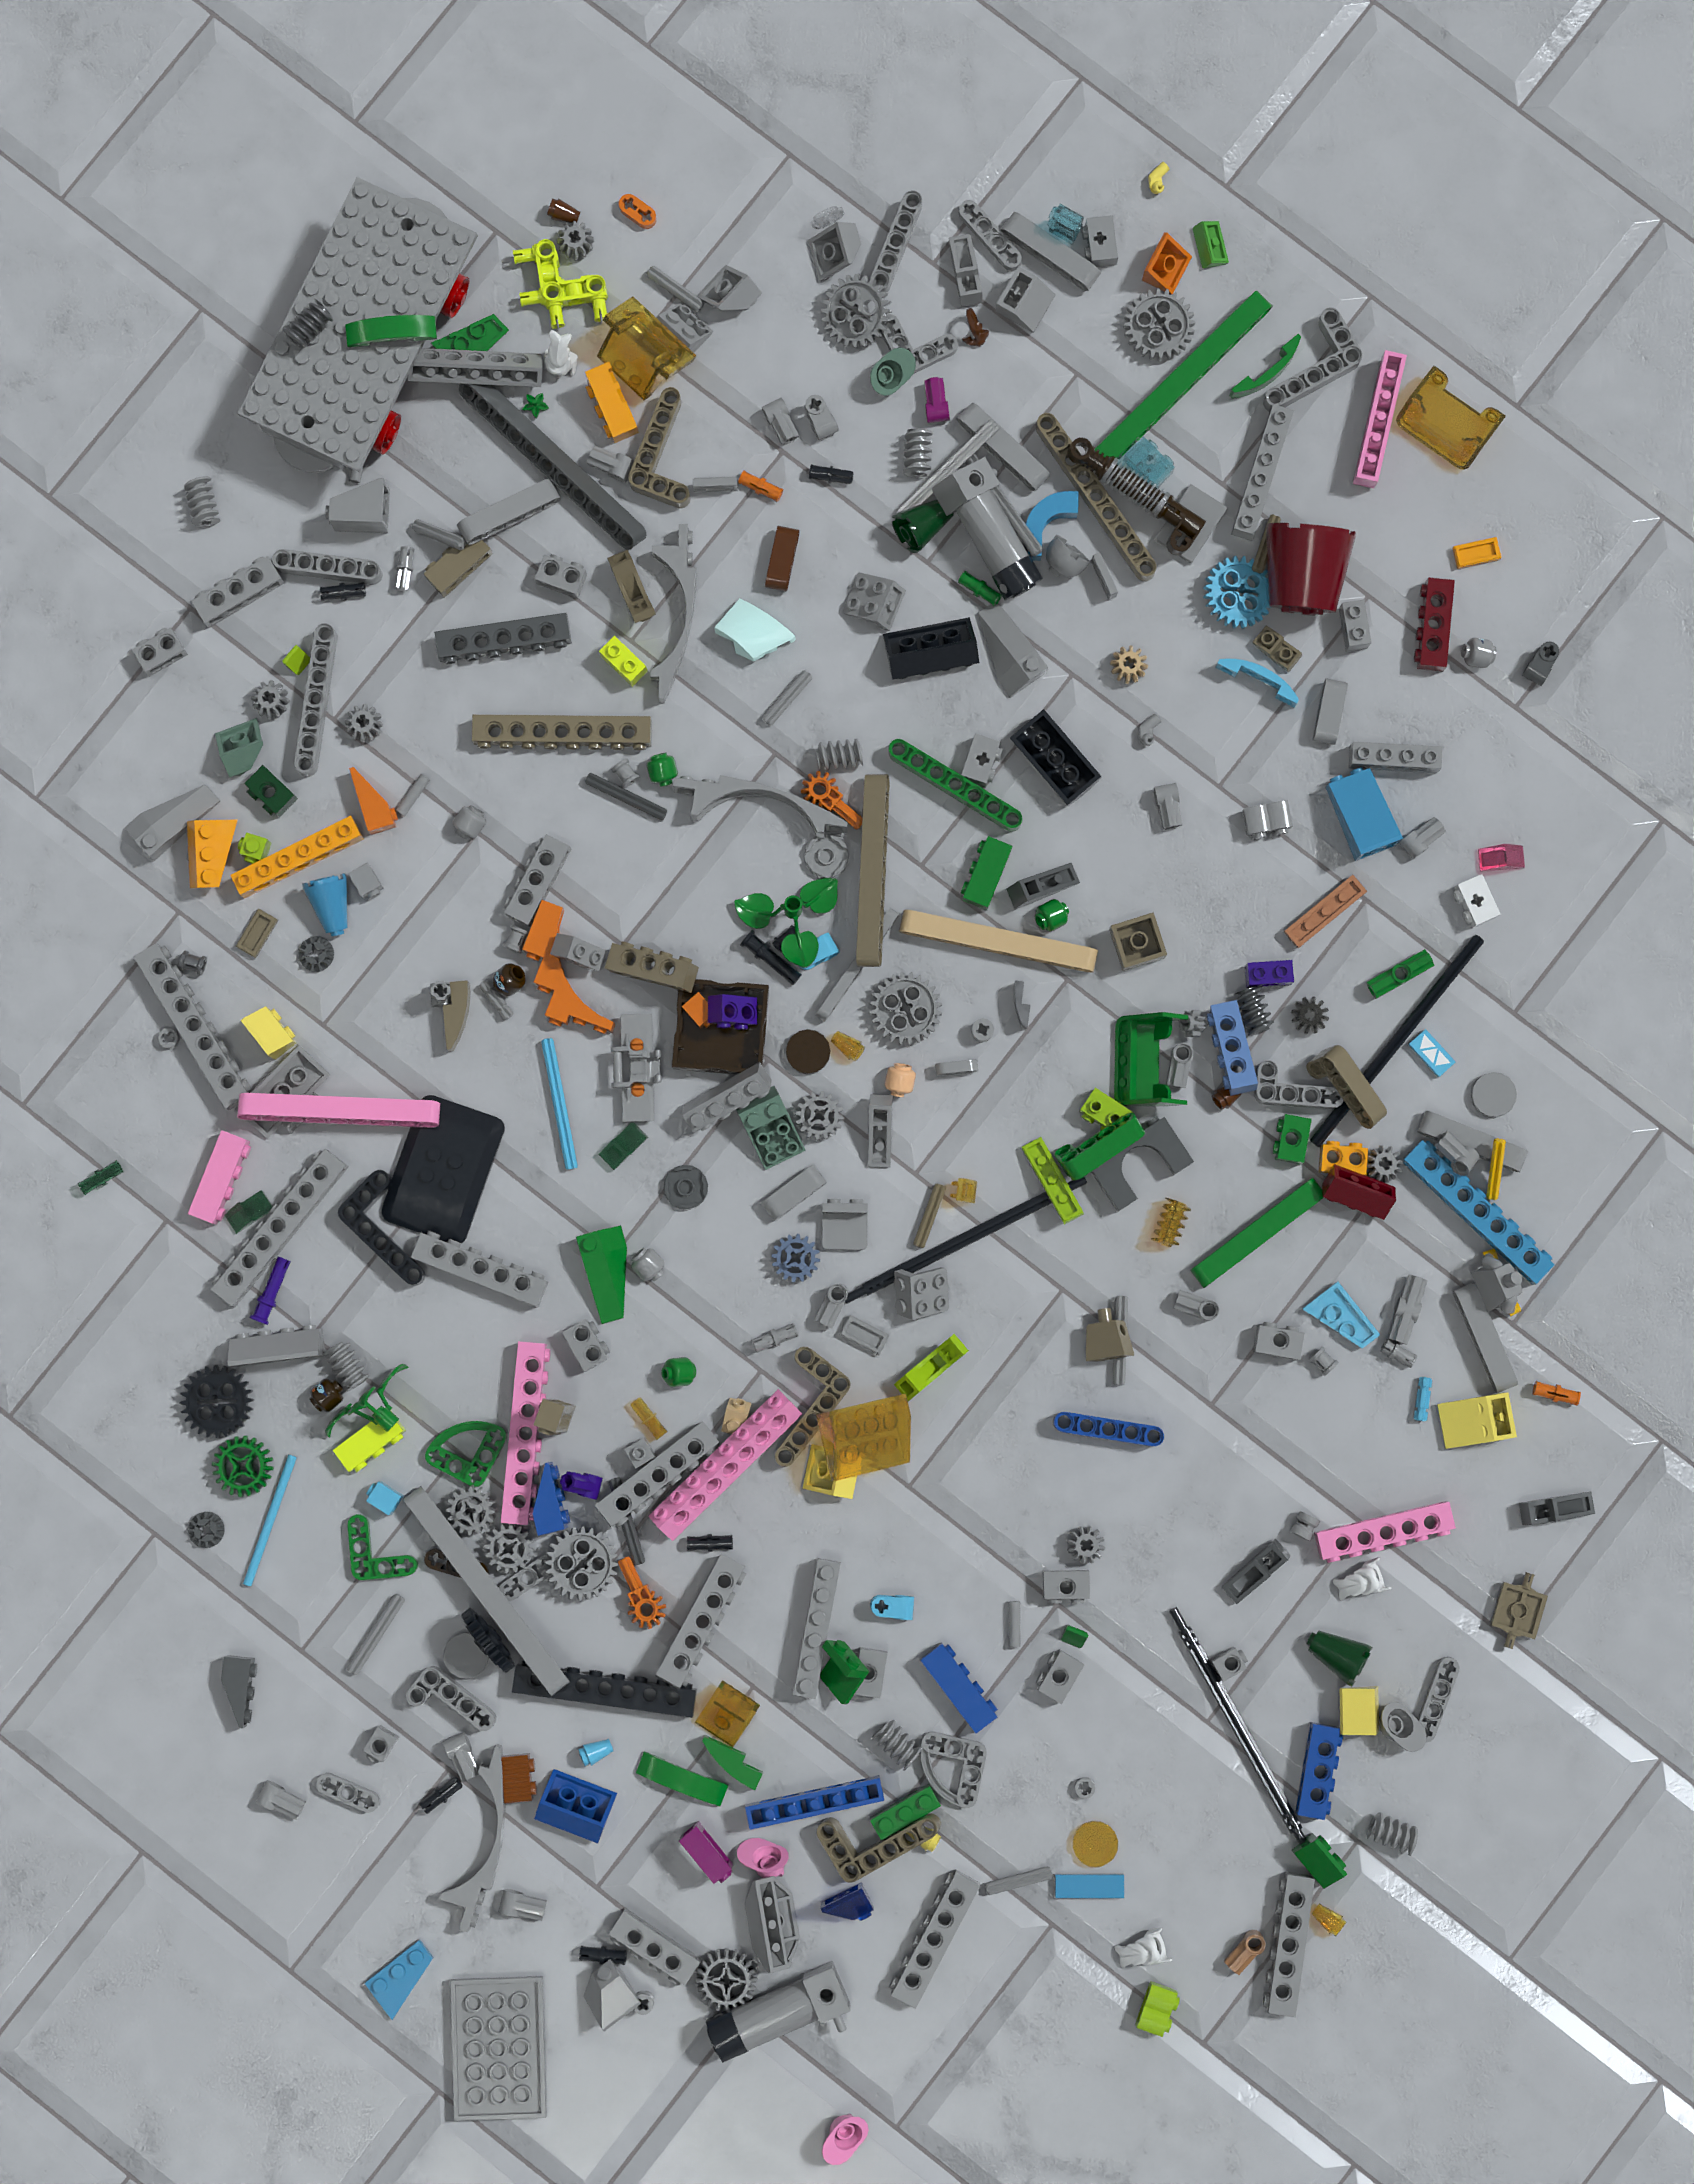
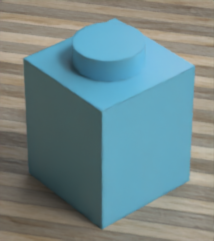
M382 1481L378 1482L377 1485L373 1483L366 1493L369 1496L366 1501L389 1516L393 1514L404 1495Z

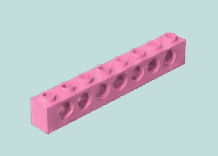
M518 1341L501 1523L530 1525V1520L534 1521L532 1498L537 1497L538 1485L534 1484V1477L539 1475L540 1462L536 1461L537 1452H541L542 1439H538V1427L534 1426V1422L542 1399H546V1394H542L543 1385L548 1383V1371H545V1362L550 1361L551 1352L550 1349H547V1344ZM531 1359H535L539 1363V1367L535 1372H530L527 1368V1363ZM530 1381L534 1382L537 1387L536 1392L532 1395L527 1394L525 1391V1385ZM526 1404H531L534 1407V1414L531 1417H526L523 1414V1407ZM523 1427H529L532 1430V1436L528 1440L521 1437L520 1432ZM522 1449H526L530 1453V1459L527 1462H521L518 1458V1454ZM519 1472H524L528 1476V1481L525 1485H520L516 1481V1476ZM517 1495L525 1497L526 1503L522 1508L514 1504V1498Z
M778 1389L648 1517L672 1541L675 1540L802 1413Z

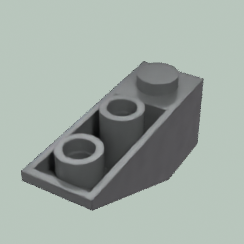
M227 1655L223 1659L221 1681L239 1728H245L252 1718V1710L249 1709V1703L254 1698L255 1687H252V1678L256 1677L257 1664H254L255 1658Z

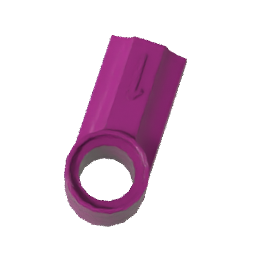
M932 377L924 380L927 401L925 404L927 423L950 421L943 378Z

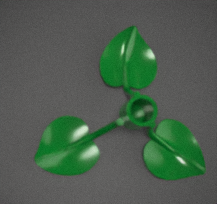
M823 878L811 881L801 889L800 898L795 895L787 897L784 904H781L774 912L772 899L762 893L750 894L735 900V909L739 918L747 926L755 929L767 927L770 917H775L784 910L785 915L794 920L795 934H790L784 938L781 945L782 954L789 962L802 968H807L815 961L819 944L812 932H799L798 917L802 914V907L808 908L810 906L811 910L817 914L830 912L837 902L838 880L835 878Z
M400 1364L395 1367L376 1390L385 1408L380 1406L376 1410L367 1402L370 1394L376 1389L373 1386L352 1407H350L352 1405L350 1403L337 1413L326 1427V1436L330 1438L333 1426L342 1416L346 1414L351 1415L352 1413L373 1422L375 1425H380L388 1432L399 1418L390 1411L392 1407L388 1404L383 1392L388 1381L396 1373L409 1367L406 1364ZM367 1407L374 1413L373 1417L359 1410Z

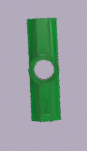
M1424 949L1369 980L1366 984L1372 996L1377 999L1435 965L1430 954ZM1396 969H1402L1405 972V979L1400 980L1396 977Z

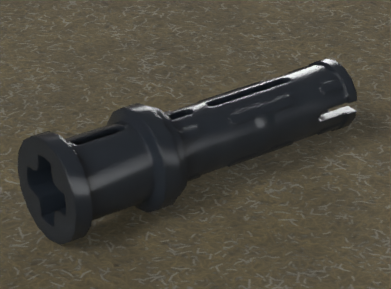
M751 930L741 942V947L745 946L755 954L754 957L756 959H762L791 985H794L802 976L801 973L770 949L771 946L768 942L764 943L758 938L754 930Z

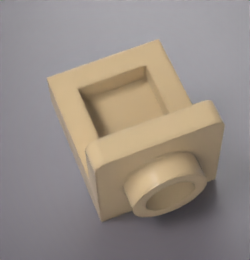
M730 1398L721 1432L733 1434L748 1419L751 1403L739 1398Z

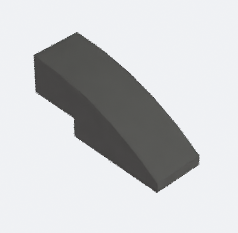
M1591 1491L1519 1503L1522 1525H1535L1595 1514Z
M1275 1538L1222 1586V1589L1238 1604L1287 1562L1291 1555Z

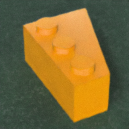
M610 362L586 371L588 386L585 388L590 399L595 398L597 405L594 408L598 418L603 417L606 423L603 428L607 438L612 437L614 443L638 434V427L621 392V387L612 372Z
M238 819L187 821L190 888L220 886Z

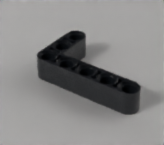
M376 1170L341 1204L338 1209V1216L406 1283L415 1286L420 1285L425 1279L423 1268L366 1214L389 1189L392 1180L389 1173L383 1170ZM383 1174L386 1177V1183L379 1187L376 1185L375 1180L377 1176ZM363 1191H369L371 1195L370 1200L366 1203H362L360 1200V1194ZM348 1207H353L355 1210V1215L351 1219H346L344 1216V1211ZM368 1222L371 1225V1231L363 1235L360 1227L363 1223ZM380 1238H385L387 1241V1246L384 1250H379L376 1246ZM400 1253L403 1256V1262L395 1266L392 1261L393 1256ZM412 1269L419 1271L420 1275L416 1281L409 1279L408 1274Z

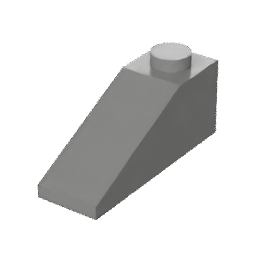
M870 1094L868 1167H890L893 1095Z

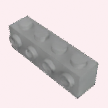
M759 1062L684 1104L682 1116L694 1133L700 1129L704 1131L713 1124L712 1122L718 1119H726L737 1108L743 1109L747 1107L753 1099L765 1097L769 1093L772 1079Z

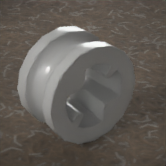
M165 1028L159 1033L158 1041L165 1049H173L179 1044V1035L175 1030ZM170 1033L174 1034L172 1036V1038L174 1039L173 1043L168 1042L167 1044H164V1042L166 1041L165 1039H163L164 1035L169 1036Z
M1088 1777L1079 1778L1075 1783V1792L1082 1799L1090 1798L1095 1792V1784ZM1083 1782H1088V1786L1092 1788L1091 1791H1087V1794H1082L1081 1789L1078 1788L1080 1783L1083 1785Z

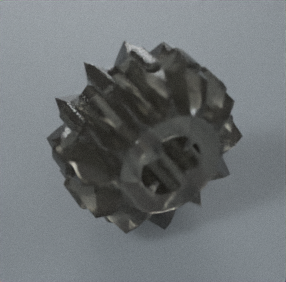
M1314 996L1311 997L1310 1003L1306 997H1303V1005L1297 1001L1294 1005L1298 1010H1291V1014L1297 1016L1291 1022L1300 1023L1296 1027L1298 1031L1305 1027L1304 1034H1308L1310 1028L1313 1034L1318 1033L1317 1026L1320 1029H1324L1325 1025L1322 1021L1329 1020L1328 1016L1323 1015L1329 1011L1328 1008H1320L1324 1003L1322 1000L1315 1004L1316 997ZM1308 1010H1311L1310 1013L1314 1012L1315 1014L1312 1021H1309L1310 1018L1306 1019L1305 1017Z

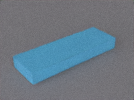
M1055 1874V1898H1124V1874Z

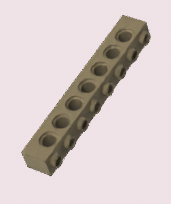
M472 714V742L474 745H477V748L481 749L491 748V745H500L502 749H512L513 745H521L523 749H535V746H544L545 749H557V746H566V749L571 750L580 749V746H588V749L600 750L602 746H611L612 750H623L624 747H633L634 750H646V747H651L652 720L650 716ZM493 728H500L501 733L499 736H490V731ZM515 728L523 729V734L520 737L512 736V731ZM544 728L546 733L543 737L538 738L534 736L535 730ZM560 728L568 730V734L563 738L556 736ZM583 728L590 730V734L586 738L578 736L579 731ZM611 729L612 735L609 738H603L600 736L602 730ZM626 729H632L635 731V734L632 738H624L623 732Z

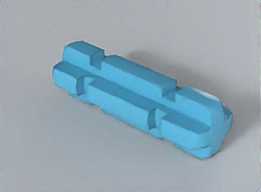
M1419 1378L1418 1386H1420V1389H1417L1415 1404L1417 1411L1414 1412V1420L1427 1421L1428 1412H1426V1409H1429L1431 1396L1429 1388H1432L1433 1381L1431 1378Z

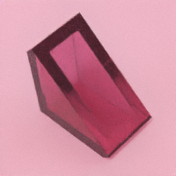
M1501 844L1478 849L1480 871L1525 868L1523 846Z

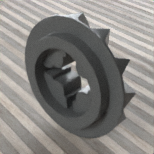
M311 936L303 941L298 949V959L301 964L313 972L325 970L334 959L333 946L327 939L321 936ZM313 945L318 951H324L319 954V962L314 957L308 956L313 953Z
M213 1512L196 1514L190 1521L188 1528L190 1540L202 1548H210L217 1545L222 1540L225 1532L222 1519ZM210 1522L209 1529L215 1534H206L201 1538L203 1531L198 1525L206 1526Z

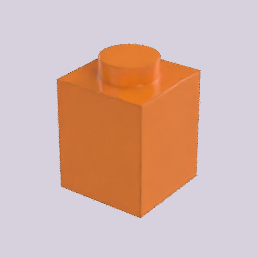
M699 992L682 1006L683 1010L700 1029L703 1026L708 1028L713 1024L708 1023V1002Z

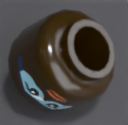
M512 963L502 966L494 973L492 978L494 988L504 996L514 995L523 988L526 981L523 969Z
M323 1379L311 1389L309 1400L318 1411L330 1412L343 1401L341 1392L344 1389L337 1380L332 1382L329 1379Z

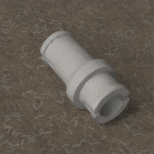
M1389 1339L1385 1340L1386 1345L1383 1343L1380 1351L1387 1354V1357L1391 1360L1394 1358L1411 1368L1413 1366L1412 1362L1415 1363L1417 1355L1400 1347L1401 1344L1398 1342L1393 1343Z

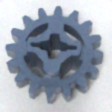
M789 1234L788 1241L785 1242L781 1238L780 1242L782 1245L780 1247L774 1246L778 1252L771 1256L777 1259L772 1265L774 1267L779 1266L776 1273L781 1274L783 1272L784 1280L790 1276L792 1277V1283H795L797 1277L804 1282L805 1275L811 1278L810 1271L818 1270L814 1263L820 1262L819 1258H815V1255L820 1252L819 1250H813L815 1242L807 1243L809 1237L806 1236L801 1240L800 1234H797L796 1239H792ZM800 1243L804 1247L795 1249L790 1244ZM784 1250L787 1253V1259L782 1264L781 1254ZM805 1251L800 1257L801 1262L799 1264L797 1262L790 1263L792 1253L797 1255ZM810 1252L811 1262L808 1267L805 1263V1256ZM791 1267L799 1268L802 1272L791 1273L787 1270H789Z

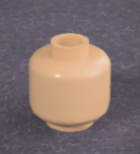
M894 1063V1066L888 1068L885 1087L891 1091V1095L904 1097V1094L913 1091L916 1073L912 1070V1066Z

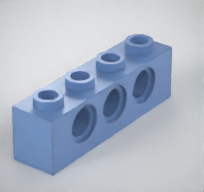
M1237 1000L1210 1005L1207 1021L1209 1027L1213 1026L1215 1034H1212V1041L1214 1047L1219 1049L1220 1055H1217L1219 1068H1224L1225 1076H1222L1224 1088L1229 1089L1230 1096L1257 1090L1258 1081ZM1223 1024H1228L1232 1027V1029L1229 1031H1224L1221 1029L1220 1026ZM1227 1045H1234L1237 1050L1230 1052L1225 1047ZM1235 1065L1240 1066L1242 1071L1235 1073L1231 1070V1067Z

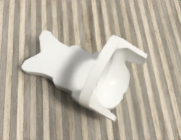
M551 330L549 333L551 344L545 351L543 369H547L549 373L558 376L566 375L571 370V375H574L578 356L571 352L568 347L572 335L567 333L560 336L556 331Z
M1379 1557L1367 1560L1362 1568L1354 1571V1574L1347 1575L1345 1579H1333L1334 1585L1339 1589L1341 1601L1350 1595H1370L1392 1589L1384 1585L1381 1572L1376 1564L1380 1560Z
M1162 1928L1148 1930L1143 1938L1127 1946L1116 1945L1114 1948L1120 1956L1121 1968H1125L1130 1964L1134 1966L1139 1964L1149 1966L1173 1961L1172 1958H1168L1166 1955L1165 1945L1160 1935Z

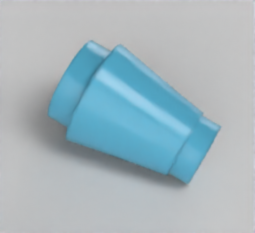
M609 1739L584 1744L582 1748L578 1749L584 1766L589 1764L592 1766L611 1752H614Z

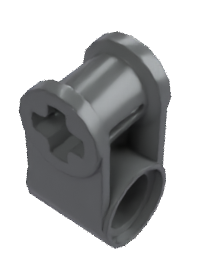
M1551 641L1543 643L1533 659L1530 660L1522 676L1542 686L1559 655L1558 645ZM1547 649L1551 651L1549 657L1544 656Z

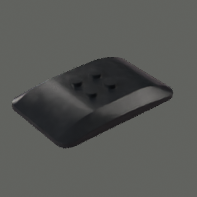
M427 1095L421 1100H432L440 1103L439 1126L433 1128L410 1127L381 1213L382 1217L389 1223L423 1234L431 1231L440 1235L439 1240L448 1242V1239L462 1244L466 1240L505 1132V1125L498 1117L434 1095Z

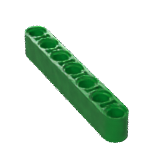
M895 739L890 743L889 757L900 766L1003 829L1014 832L1020 828L1022 814L1016 808L902 739ZM895 746H901L905 752L902 755H895L892 749ZM919 757L924 763L920 767H915L911 763L912 759ZM933 769H939L943 775L935 779L930 775V772ZM953 780L959 781L961 788L959 790H952L949 787V783ZM971 792H976L980 795V800L972 802L969 800L968 795ZM989 804H996L999 807V811L992 814L987 810V806ZM1009 815H1014L1017 817L1018 823L1009 825L1006 818Z
M1311 1178L1190 1270L1203 1288L1207 1287L1324 1198L1322 1188L1314 1178Z

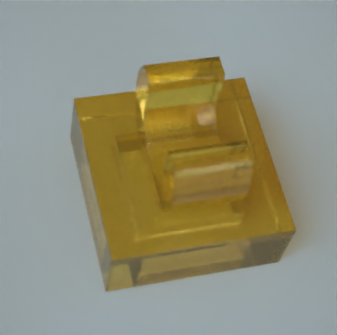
M958 1178V1181L951 1183V1185L958 1187L957 1193L950 1194V1197L955 1198L956 1201L975 1203L977 1181Z

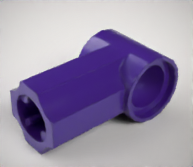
M567 1471L566 1474L561 1476L560 1484L564 1491L597 1500L603 1478L588 1473L580 1474Z

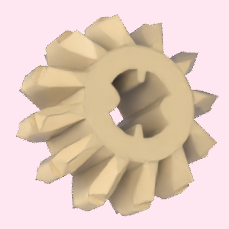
M1130 645L1128 652L1124 647L1120 648V653L1114 652L1113 657L1116 660H1111L1110 665L1115 668L1112 669L1111 673H1119L1118 681L1125 677V684H1129L1130 678L1136 683L1138 682V676H1145L1143 670L1148 668V664L1142 662L1147 659V656L1139 657L1142 651L1140 648L1133 652V646ZM1126 661L1134 663L1132 669L1129 666L1125 667Z

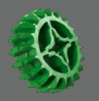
M235 1436L234 1444L231 1440L225 1441L228 1448L222 1445L219 1446V1450L223 1452L222 1455L219 1453L214 1454V1457L220 1460L219 1462H212V1466H218L219 1470L212 1473L213 1475L220 1474L221 1476L216 1480L217 1484L225 1482L221 1488L223 1491L228 1489L229 1486L231 1487L229 1490L230 1495H234L237 1490L238 1497H243L245 1490L247 1496H252V1488L256 1493H259L260 1488L258 1484L266 1487L267 1483L263 1479L272 1478L266 1472L267 1470H274L273 1466H267V1462H272L273 1457H265V1455L269 1454L270 1450L265 1449L261 1451L264 1447L263 1442L255 1446L257 1442L255 1437L248 1443V1436H243L241 1443L239 1436ZM240 1447L252 1450L244 1458L233 1453L235 1449ZM256 1456H258L260 1461L259 1474L253 1468ZM227 1458H229L233 1465L230 1477L226 1471ZM248 1460L245 1465L248 1471L241 1470L239 1472L241 1466L238 1461L245 1462ZM242 1475L251 1477L254 1480L248 1485L235 1483V1480Z

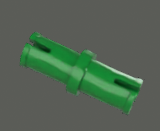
M964 571L958 580V583L971 590L974 596H980L992 604V606H996L1002 597L1001 593L987 586V582L978 580L967 571Z

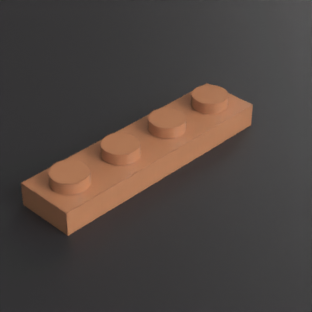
M1354 875L1350 876L1287 928L1284 933L1299 949L1362 897L1367 890Z

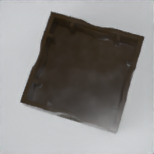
M695 979L691 993L678 990V1015L676 1033L674 1035L672 1068L674 1070L737 1075L759 1062L763 1066L769 985L739 982L723 984L712 980ZM698 992L707 1002L708 996L720 994L756 997L757 1024L748 1025L746 1030L734 1029V1025H731V1028H717V1024H711L708 1028L703 1026L700 1029L683 1010L682 1006Z

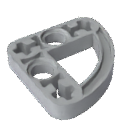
M938 1732L926 1733L921 1741L922 1749L920 1753L922 1767L930 1785L948 1802L963 1808L973 1807L978 1798L987 1755L985 1746L978 1741ZM931 1736H934L935 1741L942 1743V1738H946L944 1752L939 1751L941 1746L934 1745L933 1749H930L928 1743H925L926 1739L929 1740ZM951 1741H957L961 1745L960 1751L956 1754L950 1753L947 1749ZM975 1746H979L980 1751L983 1752L982 1755L977 1756L976 1762L981 1763L980 1767L975 1764H967V1760L973 1761V1754L970 1753V1750L975 1749ZM930 1753L964 1760L957 1794L947 1789L937 1778L931 1765ZM970 1768H974L978 1772V1777L974 1781H969L965 1777V1772ZM963 1782L968 1785H976V1789H970V1796L973 1797V1800H969L968 1803H964L963 1798H960L961 1794L964 1795L967 1789L966 1786L962 1787Z

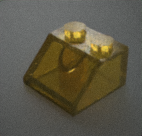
M722 1680L695 1723L733 1748L757 1712L760 1704Z

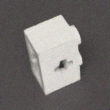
M1483 874L1454 887V897L1458 904H1462L1465 911L1463 912L1464 919L1467 924H1471L1472 928L1501 915ZM1473 899H1474V900H1477V899H1478V900L1480 901V903H1479L1478 905H1476V904H1473V905H1472V904H1471V901H1472Z

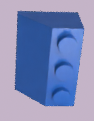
M553 1769L534 1819L598 1843L617 1793Z

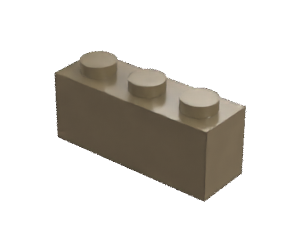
M483 540L472 545L467 544L463 550L450 546L442 553L441 559L437 562L433 561L426 567L424 576L445 598L493 554L492 550Z

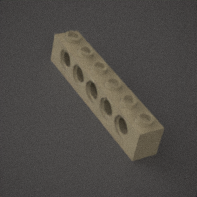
M542 1399L534 1426L538 1427V1432L550 1436L567 1432L576 1406L557 1399Z

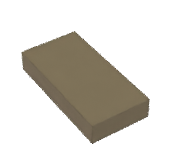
M258 908L235 947L256 958L277 924L278 919Z

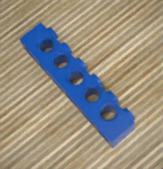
M880 1775L749 1803L745 1805L749 1829L752 1830L884 1801V1794Z

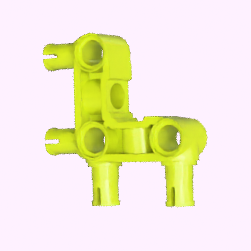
M548 239L540 240L537 244L532 245V248L513 250L515 265L534 261L537 263L539 275V290L519 292L522 307L540 303L549 310L551 328L557 329V319L559 328L565 326L562 308L566 306L592 303L594 321L601 322L600 313L602 314L603 321L608 320L605 303L608 294L606 283L602 276L585 275L579 279L567 281L561 279L558 270L560 267L558 254L554 243ZM544 249L552 250L551 254L547 256L542 255L541 252ZM595 284L602 286L599 291L591 290V287ZM551 291L559 293L555 298H549L548 294Z

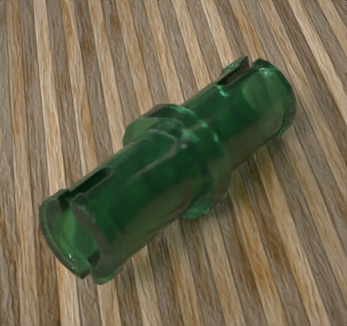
M115 1160L105 1168L95 1170V1174L79 1182L78 1186L81 1187L80 1189L83 1194L87 1195L97 1187L107 1185V1181L123 1173L124 1170L121 1168L120 1163Z

